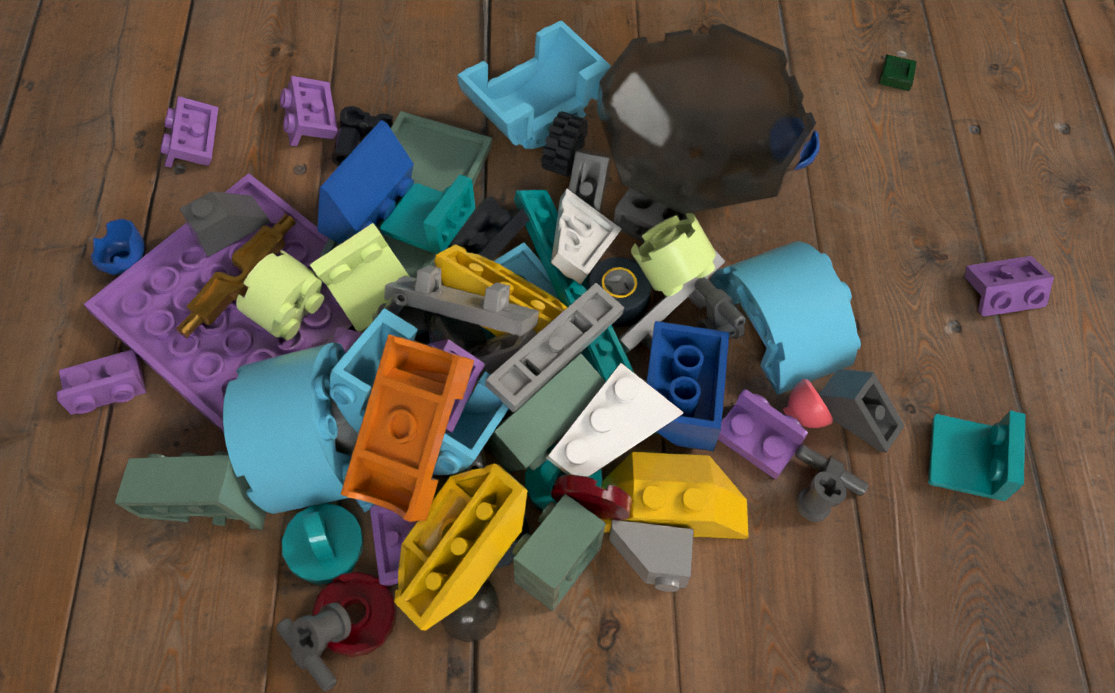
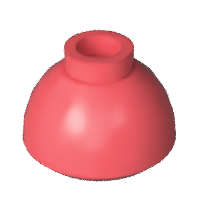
M802 379L798 382L789 395L788 406L783 408L784 413L795 418L802 426L808 428H822L832 424L833 417L811 382L807 379Z

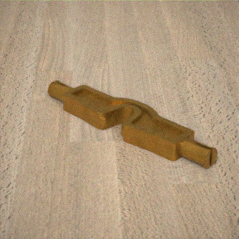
M284 214L272 228L263 226L248 242L234 252L232 262L242 273L239 276L233 277L223 272H215L202 290L187 305L190 314L175 328L176 331L188 339L202 322L206 325H211L232 301L237 300L238 294L244 297L249 288L243 284L247 276L267 255L271 253L277 255L285 246L283 236L296 225L295 220L288 216V214Z

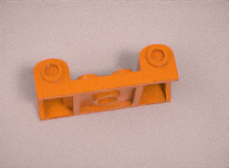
M388 334L340 495L384 507L409 522L427 520L439 481L432 478V474L455 399L463 400L474 364L473 359Z

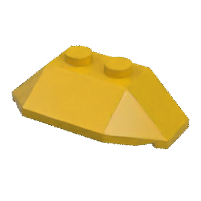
M456 244L435 256V265L441 268V279L446 287L485 296L486 288L496 282L509 285V303L539 311L537 326L533 328L537 334L568 308L558 298L504 266L481 255L468 253L465 248ZM481 326L496 335V337L507 333Z
M632 452L602 481L601 488L606 490L607 486L612 484L627 492L633 500L629 518L620 521L693 529V537L748 539L747 499L708 455ZM601 519L606 523L604 532L610 533L612 520Z
M495 463L487 465L485 468L450 476L432 501L427 520L418 521L402 542L398 568V590H395L394 603L420 630L426 631L473 599L522 531L528 490Z

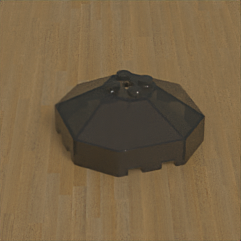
M725 24L710 26L709 33L693 36L691 29L665 33L664 41L648 43L646 37L632 39L599 81L597 112L621 184L681 214L777 197L806 152L816 125L812 113L805 112L802 105L804 95L795 76H789L786 70L788 60L784 51ZM696 148H700L702 150V156L691 158V152L688 149L694 151Z

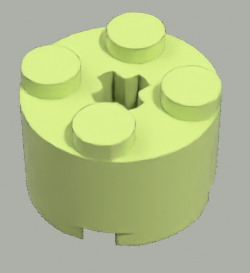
M685 213L688 218L686 220L680 221L677 216L660 222L642 235L645 242L639 248L635 243L631 249L632 255L653 289L662 291L664 296H672L678 293L683 288V284L695 277L703 278L715 269L713 260L716 252L695 215L692 213Z
M280 251L281 256L271 253L252 269L243 283L249 287L246 295L242 297L238 294L236 305L241 313L273 336L290 340L298 332L304 315L307 316L308 313H315L321 307L325 297L320 293L322 280L316 273L285 251Z

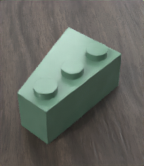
M581 353L578 354L514 413L510 411L506 415L507 417L498 424L486 442V448L508 473L523 470L527 467L535 470L547 460L546 457L550 454L547 449L556 440H561L606 381Z
M224 451L215 452L214 456H200L186 452L181 453L180 457L148 454L147 458H129L115 504L140 518L189 523L190 516L213 517V525L226 526L227 519L242 520L249 524L250 529L263 530L267 513L259 508L246 494L247 490L251 487L244 475L236 477L229 454Z

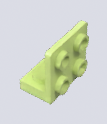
M374 223L310 264L316 275L327 285L355 329L361 333L372 323L373 314L379 306L389 301L384 299L385 285L390 282H396L403 276L410 277Z

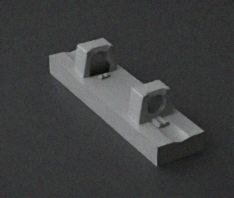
M715 251L716 256L713 260L715 269L705 276L707 279L725 263V260L717 251ZM695 277L683 284V288L678 293L672 296H664L618 339L624 352H629L640 342L651 351L655 321L661 322L686 298H689L699 309L705 307L707 299L695 288V283L699 278Z
M431 265L419 269L416 278L403 276L396 282H390L385 285V300H390L396 292H400L407 297L406 305L518 336L524 335L537 326L538 310L509 303V285L496 282L486 288L485 296L441 285V268Z
M595 283L486 379L485 386L514 413L622 315L624 307L600 285ZM526 362H528L539 373L538 376H535L527 368Z

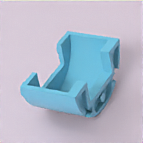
M561 20L536 33L535 56L531 60L515 66L512 70L499 77L492 78L489 82L488 64L485 61L466 68L463 72L457 74L459 87L464 95L514 145L520 144L525 149H534L546 145L545 139L550 133L549 128L551 125L553 126V120L559 112L563 111L581 118L586 116L583 109L588 106L592 98L598 100L608 81L612 66Z
M794 241L716 270L711 276V283L717 289H723L733 299V305L740 302L767 349L760 366L777 395L792 390L802 379L812 382L834 373L838 369H844L853 365L857 350L861 347V341L857 334L855 318L850 304L852 295L848 285L840 281L826 253H820L805 242Z
M385 308L331 370V398L336 402L346 421L358 434L388 334L414 341L418 330ZM486 371L478 381L474 391L471 392L453 433L444 434L433 475H452L460 473L471 466L509 409L485 386L486 379L491 375Z
M328 343L245 364L236 370L238 374L237 379L228 383L223 405V427L229 458L236 477L244 475L251 487L247 490L246 494L259 508L268 513L277 514L349 498L340 494L352 456L336 451L335 438L338 434V428L332 416L330 400L331 370L346 354L342 344Z

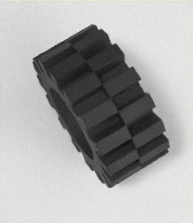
M563 111L559 112L557 117L555 116L553 126L551 125L549 128L550 133L545 139L546 145L542 151L544 154L541 158L543 169L570 177L575 152L585 146V138L588 134L587 119Z

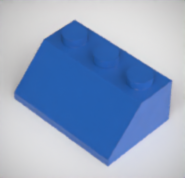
M381 120L320 186L317 231L338 244H342L370 224L374 223L377 227L381 219L386 220L394 210L396 201L400 197H404L414 184V180L411 178L414 163L386 122Z
M655 321L647 384L684 412L656 432L675 446L714 452L722 425L729 332Z

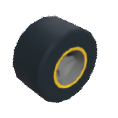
M611 257L599 262L590 271L587 279L588 289L597 283L624 307L622 315L611 324L613 327L633 324L645 314L649 303L651 284L636 261L624 257Z

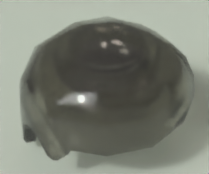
M437 313L428 321L427 329L430 343L449 339L473 356L487 346L486 335L480 325Z
M486 579L473 599L441 620L447 634L461 641L471 642L481 640L495 630L501 615V606L494 586Z

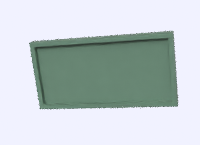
M400 111L391 127L394 135L414 163L411 177L414 180V184L419 183L441 192L446 187L451 186L459 174L472 178L474 186L492 148L493 138L403 111ZM400 197L396 201L395 207L399 204L403 197ZM381 219L376 227L380 233V227L384 223V219ZM381 233L410 277L416 278L417 271L427 265L435 267L434 259L436 254ZM329 238L320 257L340 244Z

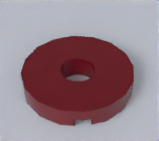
M562 475L554 482L551 497L557 503L566 494L599 519L625 520L629 518L633 500L627 492L611 484L605 490L596 486L597 481L593 480L594 478L579 475Z
M357 571L341 574L333 579V582L325 589L323 588L317 595L312 616L319 614L320 609L330 603H338L345 610L352 604L363 605L366 608V614L360 622L351 624L349 636L340 642L330 641L326 647L335 654L348 657L367 655L382 646L393 632L397 617L394 597L387 586L380 584L379 579L372 574Z

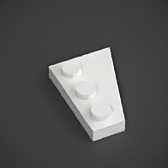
M566 188L559 202L551 263L559 268L566 277L574 279L581 285L618 235L621 228Z
M621 363L546 459L566 475L589 477L684 412Z

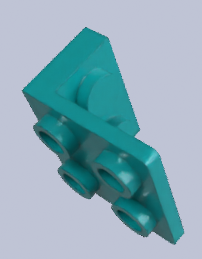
M459 174L452 185L446 187L443 192L419 183L413 184L381 225V233L434 254L446 250L476 209L472 178Z
M1009 411L999 423H995L993 426L936 414L932 419L928 484L1000 501L1009 499L1024 485L1026 414Z

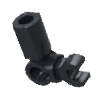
M355 106L342 109L340 112L341 128L338 131L331 158L336 166H340L358 146L360 136H367L381 120L386 122L391 128L393 126V116L384 113L371 116L370 113L363 112Z

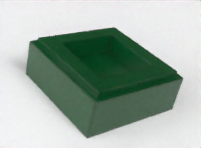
M886 54L879 84L910 91L917 61Z

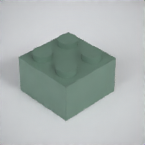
M566 494L557 504L552 501L547 505L538 519L541 525L532 536L528 533L523 535L512 552L515 555L513 558L515 583L551 611L555 610L601 550L606 525L604 521Z

